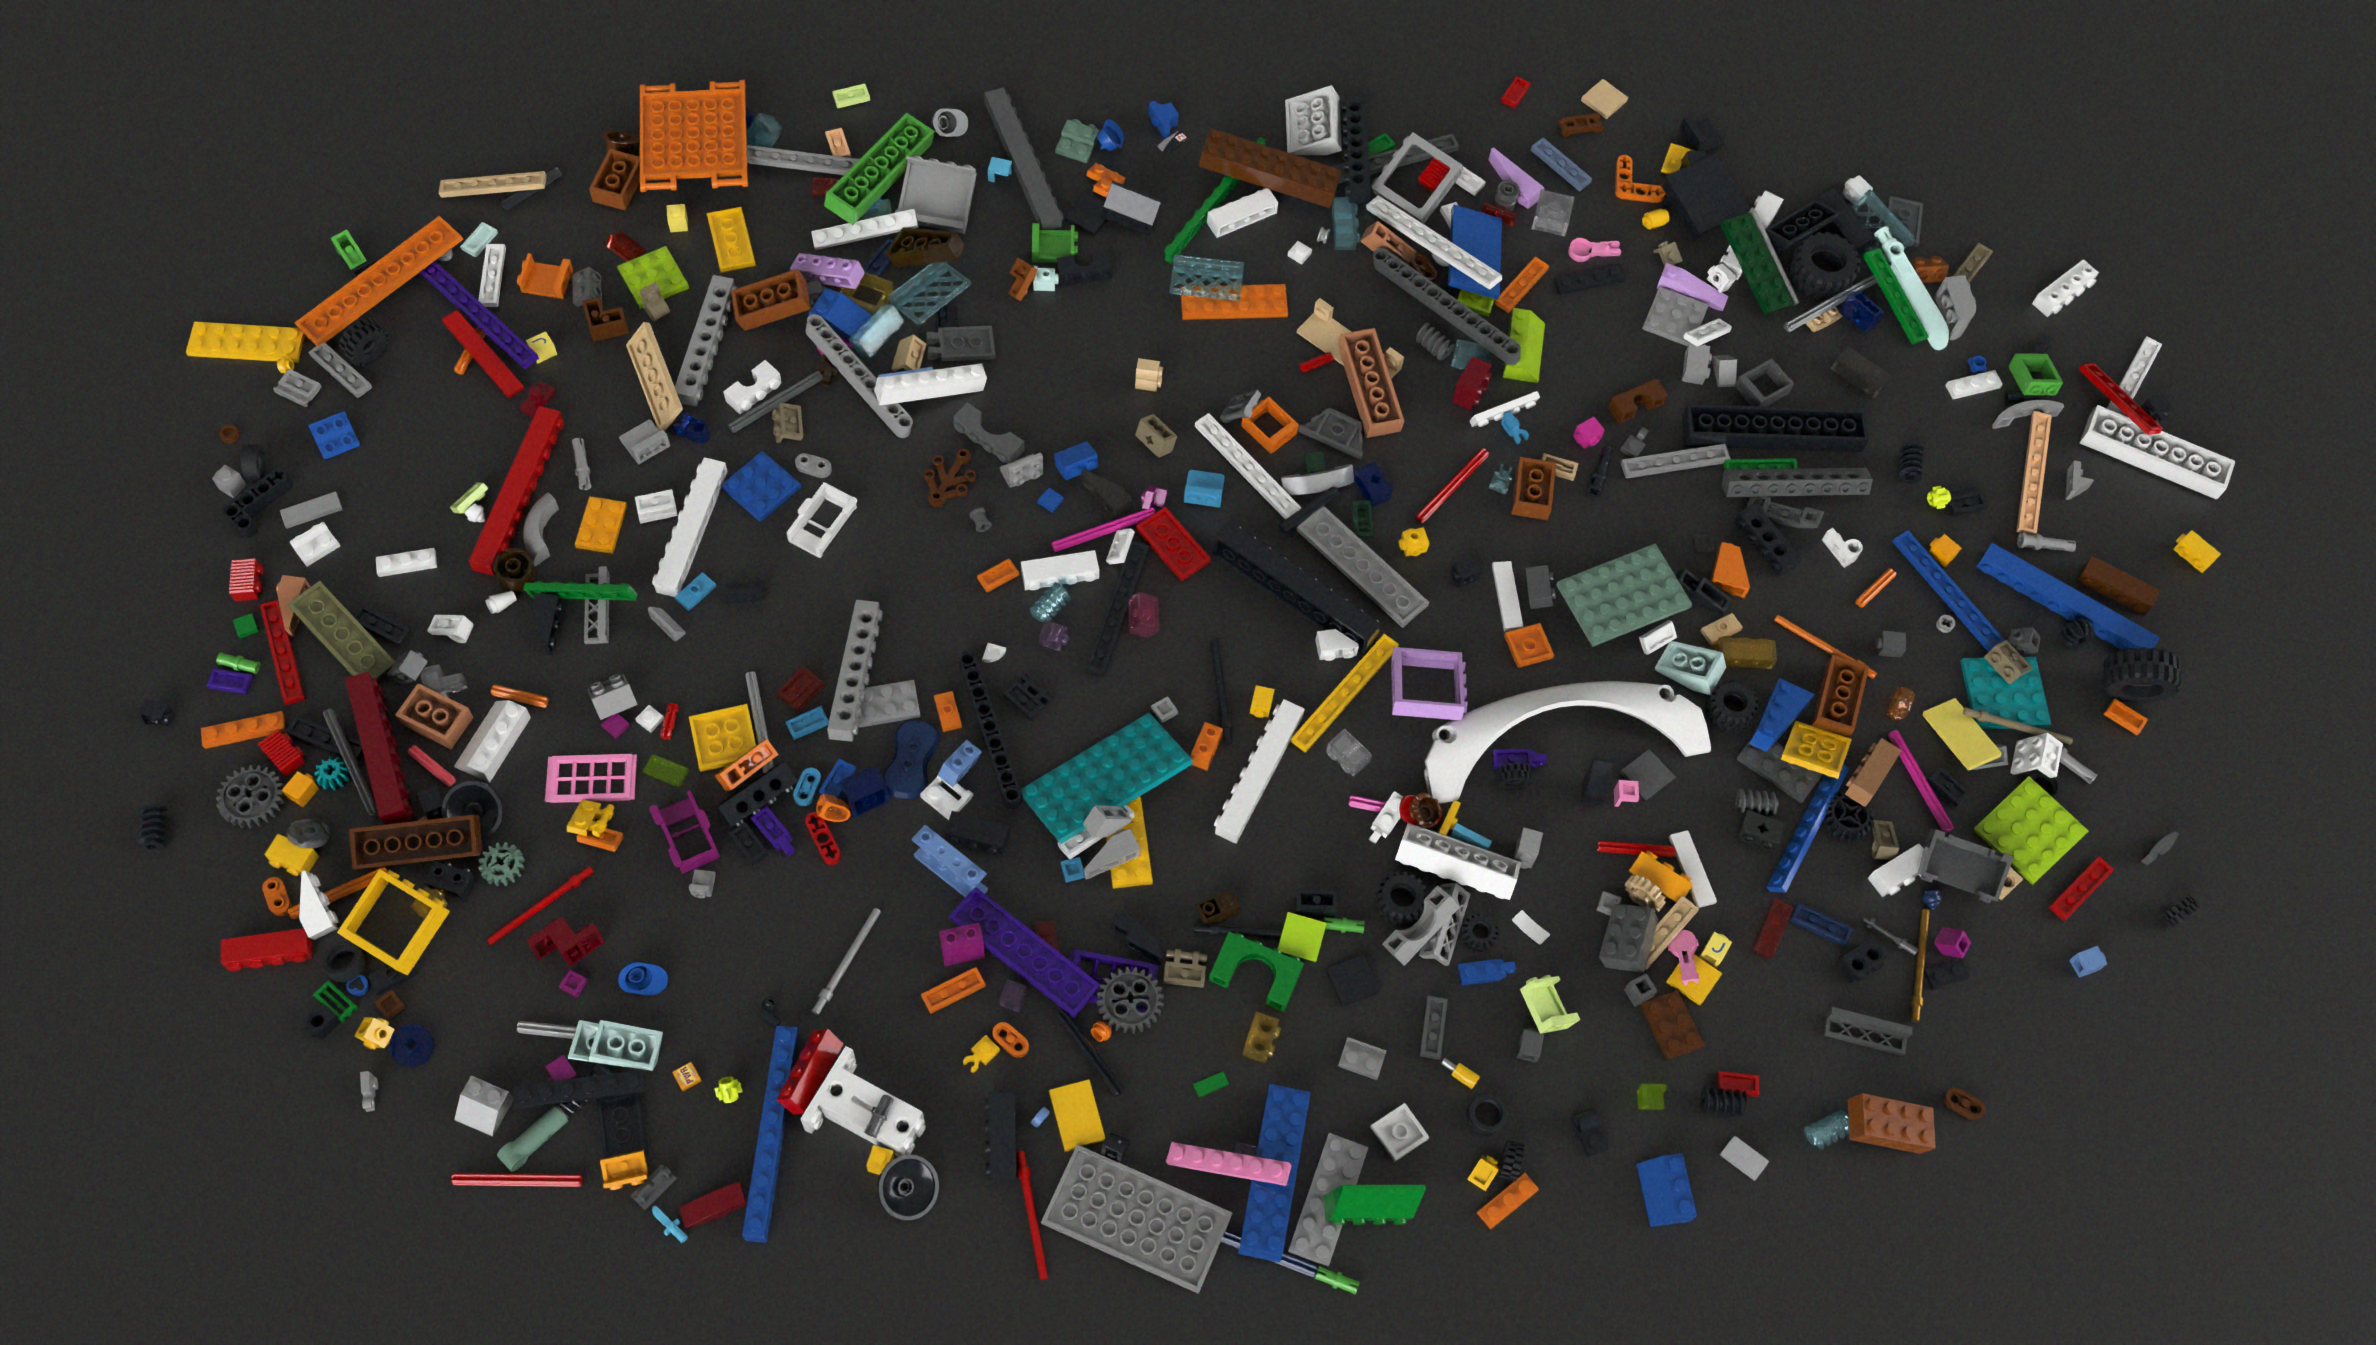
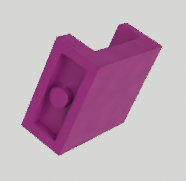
M979 923L939 931L945 967L985 958L984 942Z

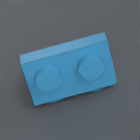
M1190 470L1185 486L1184 503L1220 508L1225 476L1218 473Z

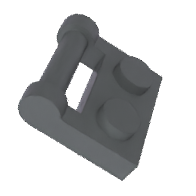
M1253 390L1233 396L1220 416L1221 422L1226 424L1230 423L1231 420L1241 417H1251L1252 408L1258 404V399L1262 394L1258 390Z

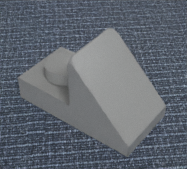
M2074 460L2067 469L2066 500H2070L2086 491L2094 482L2093 479L2082 477L2083 469H2081L2080 461Z

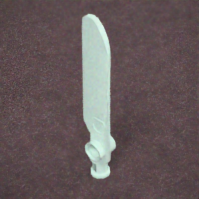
M1885 226L1876 231L1874 236L1878 237L1881 242V248L1884 251L1887 262L1891 263L1890 267L1927 332L1929 336L1927 340L1935 350H1942L1947 346L1949 340L1947 323L1903 252L1904 246L1891 236L1888 231L1889 227ZM1891 250L1896 251L1897 254H1893Z

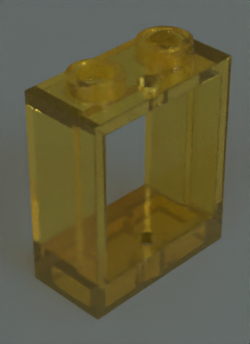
M865 272L856 289L842 287L840 293L871 313L876 319H879L881 314L885 313L889 300H892L895 295L893 282ZM860 284L883 293L876 306L852 297Z

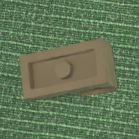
M656 282L640 290L644 310L654 322L670 313V309L661 297L660 288Z
M1873 820L1875 823L1872 827L1874 835L1872 857L1873 859L1893 860L1899 851L1893 823Z

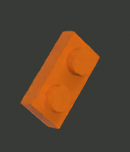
M607 828L599 837L592 834L593 831H589L587 836L577 835V842L613 852L617 850L623 840L622 832Z

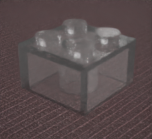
M1541 189L1531 229L1565 236L1574 197Z

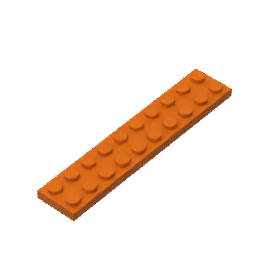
M438 216L294 322L295 325L316 346L327 342L463 240L462 236Z

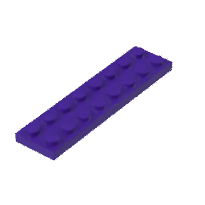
M977 887L967 895L949 916V919L958 927L979 923L984 947L1073 1018L1076 1017L1100 988L1098 982Z

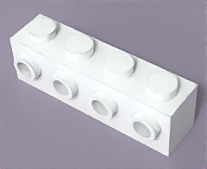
M2083 259L2038 293L2032 304L2047 317L2052 313L2057 314L2064 304L2068 305L2074 299V296L2079 297L2086 287H2092L2097 281L2095 278L2099 272Z

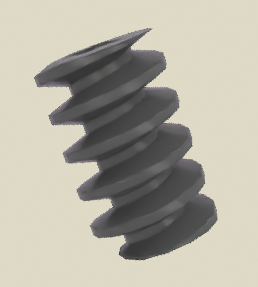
M1427 322L1418 331L1416 342L1421 343V346L1431 352L1433 356H1437L1438 360H1444L1451 354L1455 344L1449 346L1451 340L1448 339L1444 342L1446 336L1442 335L1439 338L1440 331L1434 333V326L1428 329L1430 323Z
M1743 788L1737 790L1735 808L1738 809L1740 807L1741 813H1744L1745 809L1748 808L1750 811L1756 809L1758 814H1760L1761 810H1764V815L1767 816L1770 810L1772 816L1776 815L1779 806L1778 794L1774 792L1767 793V791L1760 793L1759 790H1754L1752 793L1751 789L1744 791Z

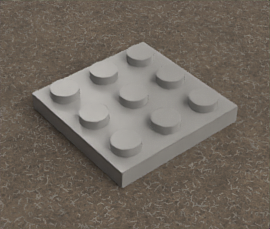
M1659 286L1642 329L1688 346L1689 341L1684 339V335L1686 332L1701 326L1709 304Z

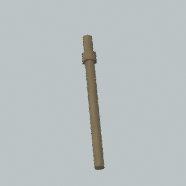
M1966 707L1963 710V715L1974 717L1977 721L1984 723L1988 721L2033 735L2049 733L2061 743L2069 745L2073 742L2072 737L1991 715L1984 710L1977 711Z

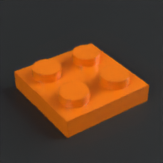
M1540 623L1505 632L1504 637L1518 668L1553 659L1554 653Z

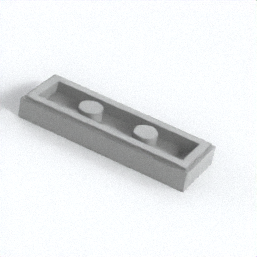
M333 492L282 509L280 513L284 525L288 529L343 509L338 494Z

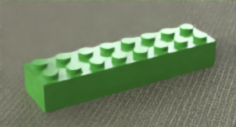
M906 113L826 193L824 206L854 225L903 175L908 163L906 157H912L913 155L921 156L932 145L935 131Z

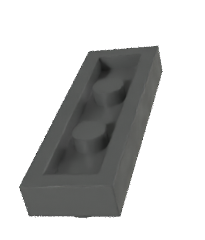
M1427 996L1420 1057L1437 1060L1441 1058L1448 999Z

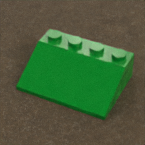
M1341 1185L1324 1195L1325 1221H1332L1333 1225H1343L1345 1221H1353V1225L1366 1224V1221H1373L1374 1225L1386 1224V1221H1394L1395 1225L1407 1224L1406 1221L1414 1218L1426 1190V1185Z

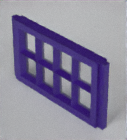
M1071 949L1069 960L1078 968L1081 958L1094 961L1092 973L1089 975L1094 980L1104 981L1105 979L1096 976L1098 962L1111 964L1110 973H1115L1116 965L1129 967L1130 972H1133V969L1137 967L1139 970L1144 969L1146 971V977L1152 974L1151 981L1157 980L1158 965ZM1137 986V987H1135V988L1143 989L1142 992L1145 991L1144 987H1142V986ZM1094 995L1088 1002L1097 1003L1101 999ZM1138 1006L1136 1010L1145 1012L1147 1008L1145 1006Z

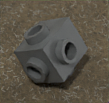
M2033 627L2011 630L2008 642L2020 655L2038 652L2041 637Z

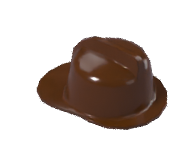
M606 130L601 133L602 138L606 140L608 151L613 149L628 153L633 143L640 142V135L635 133H625L616 130Z

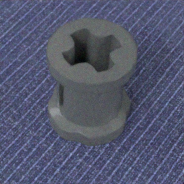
M976 508L969 514L976 524L975 529L977 532H985L992 526L985 516L986 511L984 508Z

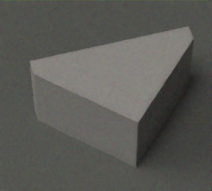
M1730 355L1712 356L1711 360L1717 386H1735L1737 359Z

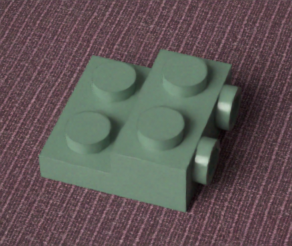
M1077 119L1067 120L1061 132V138L1055 153L1088 163L1098 142L1097 135L1099 129L1093 124L1088 126L1081 124Z

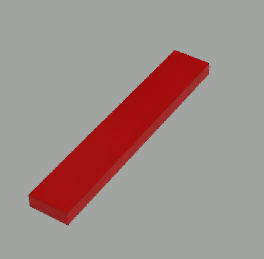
M458 310L442 318L444 325L509 399L524 390L521 382Z
M2095 363L2082 364L2078 370L2147 435L2161 433L2162 426Z
M279 600L260 604L284 704L287 706L306 700L291 639L284 627Z

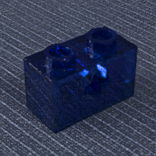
M1861 291L1850 294L1840 309L1847 319L1855 323L1864 332L1874 329L1885 313Z
M1376 462L1356 469L1354 480L1370 507L1390 500L1393 492L1392 485L1386 481L1383 470L1377 466Z

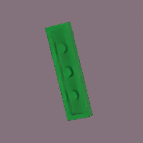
M1796 458L1725 460L1723 463L1724 470L1798 469Z

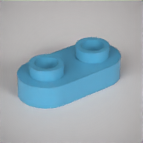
M807 768L799 778L793 796L795 802L800 806H808L814 800L821 783V775L817 769ZM810 778L815 779L813 782L808 781ZM803 795L808 796L806 799H801Z

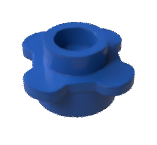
M1975 356L1968 359L1967 362L1970 364V371L1972 373L1987 371V362L1984 357Z

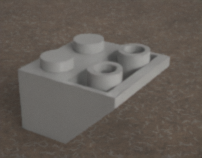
M624 674L612 675L609 677V680L602 683L601 681L595 682L590 685V688H587L600 720L638 705Z

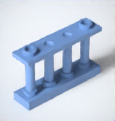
M924 825L912 838V841L920 847L914 853V857L965 898L975 887L984 894L988 891V888L980 882L987 873L928 826Z

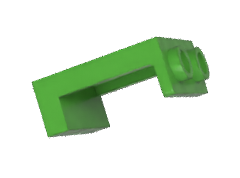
M1032 223V262L1056 263V258L1078 256V246L1074 245V242H1078V231H1074V225H1071V230H1040L1039 223Z

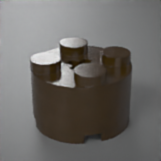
M507 549L505 553L499 554L494 560L493 570L504 590H512L516 593L524 591L525 582L533 583L536 581L537 571L531 557L523 549Z

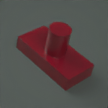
M542 381L536 386L530 387L529 396L519 407L520 412L534 418L538 407H546L557 393L556 388Z

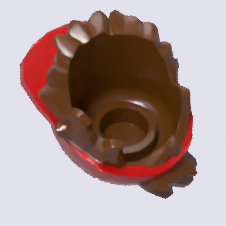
M1425 792L1417 795H1406L1401 799L1399 806L1400 816L1404 822L1419 827H1434L1442 820L1443 810H1441L1438 800L1431 798L1430 794Z

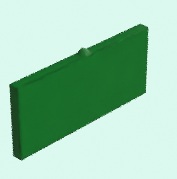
M1222 1071L1193 1084L1200 1098L1229 1085V1082Z

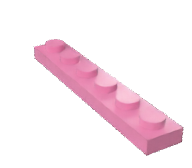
M1175 1142L1171 1143L1166 1163L1172 1166L1284 1186L1287 1185L1292 1166L1289 1162Z

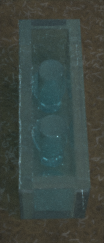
M1334 197L1331 209L1335 250H1356V244L1360 243V233L1357 232L1359 219L1355 217L1358 211L1357 204L1349 203L1348 197Z
M882 304L848 340L860 356L871 357L877 353V349L889 340L893 333L900 329V325L904 320L893 305Z

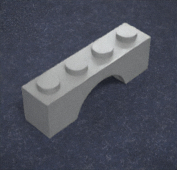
M1437 885L1424 899V910L1419 920L1408 929L1395 930L1382 945L1405 966L1460 907L1449 894Z

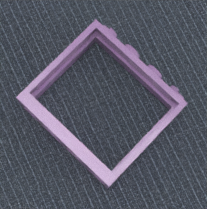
M1394 647L1391 659L1392 715L1462 720L1463 713H1467L1468 704L1467 701H1464L1467 696V688L1464 687L1466 684V674H1463L1466 662H1462V652ZM1402 665L1453 669L1455 703L1403 699Z

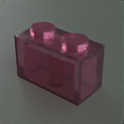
M1138 592L1128 599L1129 633L1150 638L1159 632L1158 597Z

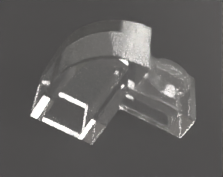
M439 664L423 668L420 672L421 680L425 687L449 698V692H459L467 688V683L462 673L444 677V672Z

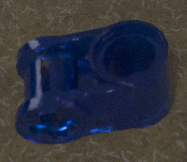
M685 412L680 415L681 419L672 427L676 434L697 443H705L710 438L706 422Z

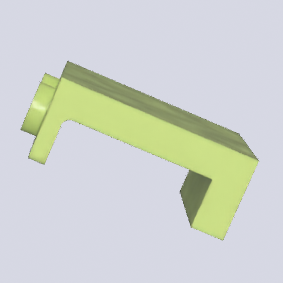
M1547 975L1541 979L1534 977L1527 980L1526 985L1520 989L1540 1034L1568 1029L1580 1021L1577 1013H1566L1554 984L1560 981L1559 976L1551 977Z

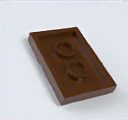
M1678 990L1641 1003L1640 1007L1666 1061L1704 1047L1705 1044Z

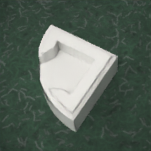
M988 643L982 662L990 663L999 660L1005 654L1006 647Z

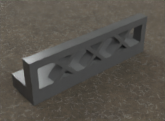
M1831 1007L1826 1013L1823 1036L1904 1056L1907 1039L1912 1035L1913 1027ZM1831 1022L1837 1023L1842 1031L1839 1033L1830 1031ZM1857 1028L1863 1036L1855 1038L1848 1030ZM1876 1033L1882 1041L1875 1043L1868 1035ZM1891 1038L1901 1040L1900 1049L1894 1048L1888 1040Z

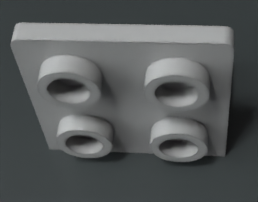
M650 419L619 436L620 441L638 465L670 447L665 431H659Z
M1033 453L1001 466L1000 471L1010 488L1020 486L1025 481L1037 479L1043 475L1042 453L1035 455Z

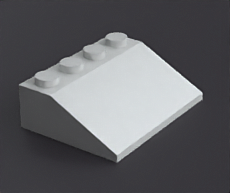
M1332 85L1285 100L1287 153L1293 155H1329L1342 151L1340 99Z

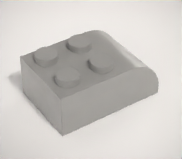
M1965 275L1945 277L1933 297L1937 308L1947 323L1949 340L1961 337L1976 313V300L1971 293L1970 283L1967 282Z

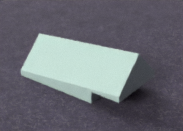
M579 1020L568 1059L653 1071L658 1061L663 1032L600 1020L599 1024Z

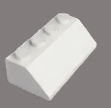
M510 700L496 701L454 767L490 783L531 718L526 707Z

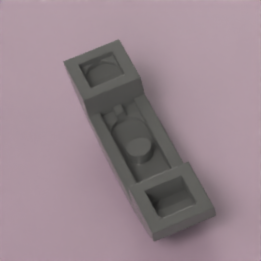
M1768 496L1751 497L1747 504V507L1757 503L1772 522L1796 528H1818L1824 515V511L1806 507L1805 510H1800L1771 502V497Z

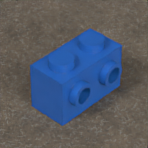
M1087 441L1054 454L1055 467L1065 480L1098 468L1097 453Z

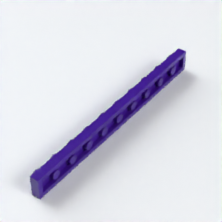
M435 261L419 272L524 369L539 359L537 353Z

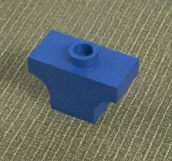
M1152 101L1149 103L1148 114L1153 126L1158 128L1163 138L1170 136V129L1178 125V112L1171 102L1158 104L1156 101Z

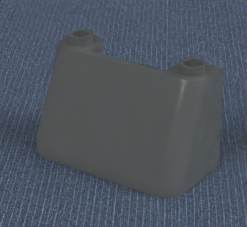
M1930 828L1918 874L1921 875L1920 879L1932 883L1934 879L1979 895V900L1991 903V900L1998 902L2014 856Z

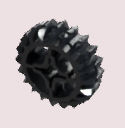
M1842 791L1834 794V799H1830L1832 804H1827L1829 810L1825 811L1826 816L1822 825H1828L1826 831H1832V837L1838 835L1839 841L1845 838L1848 843L1851 840L1856 842L1859 839H1864L1871 832V828L1875 823L1873 822L1875 815L1871 814L1874 808H1869V803L1866 807L1862 806ZM1834 809L1836 810V814L1838 815V819H1837L1836 816H1835Z

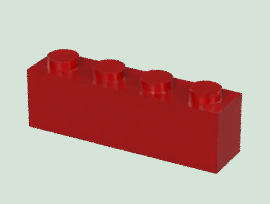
M304 928L221 940V964L229 971H239L245 967L261 968L267 964L282 965L288 961L303 962L306 959L313 958V939L308 937Z
M829 1029L814 1030L810 1034L809 1041L801 1051L796 1065L791 1069L790 1076L780 1090L777 1101L793 1115L804 1114L844 1044Z

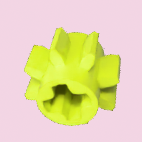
M1941 486L1932 487L1933 491L1927 494L1929 505L1937 509L1945 508V504H1948L1951 500L1949 490Z
M733 1077L720 1079L718 1081L719 1087L714 1088L716 1097L720 1101L723 1100L724 1103L736 1101L739 1098L738 1093L743 1092L741 1083L738 1082V1079L734 1080Z

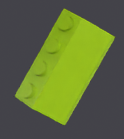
M1513 308L1508 336L1521 347L1520 361L1515 365L1504 363L1503 378L1538 383L1545 323L1531 310Z

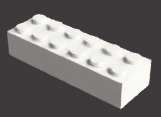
M1411 823L1407 824L1395 860L1404 865L1417 867L1423 872H1431L1441 878L1454 880L1460 885H1468L1480 892H1488L1500 899L1510 900L1517 882L1521 865L1519 861Z

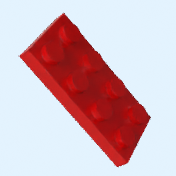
M1166 507L1136 525V530L1181 582L1211 563L1210 556Z

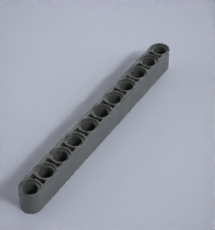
M1378 248L1373 252L1374 268L1505 363L1515 365L1520 361L1521 347L1512 338L1388 250Z

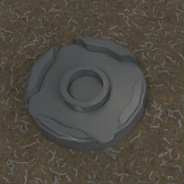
M301 819L294 821L288 827L287 838L298 847L317 848L328 843L331 832L329 827L323 822L319 824L315 823L313 819Z

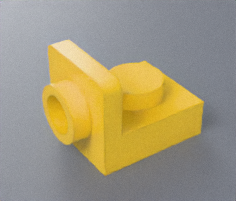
M1482 1155L1468 1180L1486 1191L1499 1171L1498 1161L1487 1155V1157H1484Z

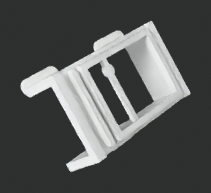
M823 482L812 499L807 498L798 509L799 516L787 531L788 542L821 558L823 552L846 520L856 510L857 499ZM825 499L843 508L830 528H825L810 520ZM807 523H810L826 531L822 538H819L804 530V527Z

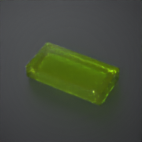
M652 754L643 772L680 788L689 770L686 767Z

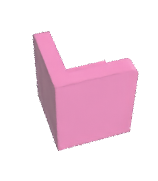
M1619 780L1614 788V806L1619 807L1622 801L1638 802V781Z

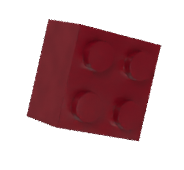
M1472 356L1457 382L1452 402L1470 411L1474 405L1478 406L1482 398V392L1485 393L1489 386L1488 382L1492 376L1490 372L1492 365Z

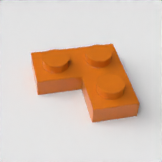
M1097 163L1087 171V176L1097 181L1093 191L1106 198L1113 181L1120 184L1125 182V177Z

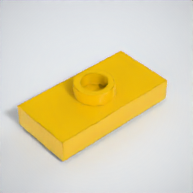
M1453 801L1439 834L1447 836L1449 829H1454L1458 821L1455 816L1459 810L1460 802Z

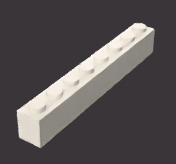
M704 457L702 463L698 465L697 476L692 480L691 491L684 500L685 506L679 512L677 526H674L672 529L671 541L666 544L665 556L660 559L659 571L653 577L652 584L655 587L656 593L675 597L681 592L722 488L721 485L724 483L728 473L725 462Z
M1283 699L1281 705L1277 704L1273 715H1275L1273 720H1269L1266 724L1265 731L1267 732L1258 739L1256 752L1252 751L1248 759L1250 764L1241 771V781L1233 786L1231 791L1233 796L1224 803L1222 808L1225 810L1222 816L1218 815L1215 820L1216 835L1237 844L1303 718L1304 708Z

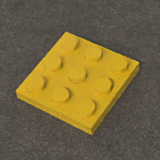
M747 704L689 717L700 772L728 766L756 746Z
M1795 721L1781 760L1838 779L1852 739Z

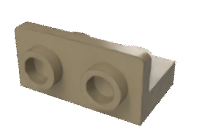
M779 403L772 412V419L775 424L773 435L776 437V442L780 443L783 438L801 441L803 438L801 406Z
M2007 640L1997 644L1984 657L2008 684H2012L2020 676L2032 669L2030 664Z

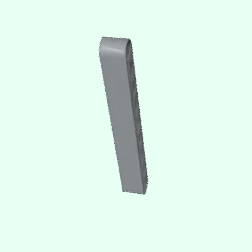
M817 314L810 315L806 323L807 336L828 357L830 362L837 367L838 371L894 434L900 438L908 437L913 423L910 415L899 403L879 406L874 391L877 381L876 377L821 316Z

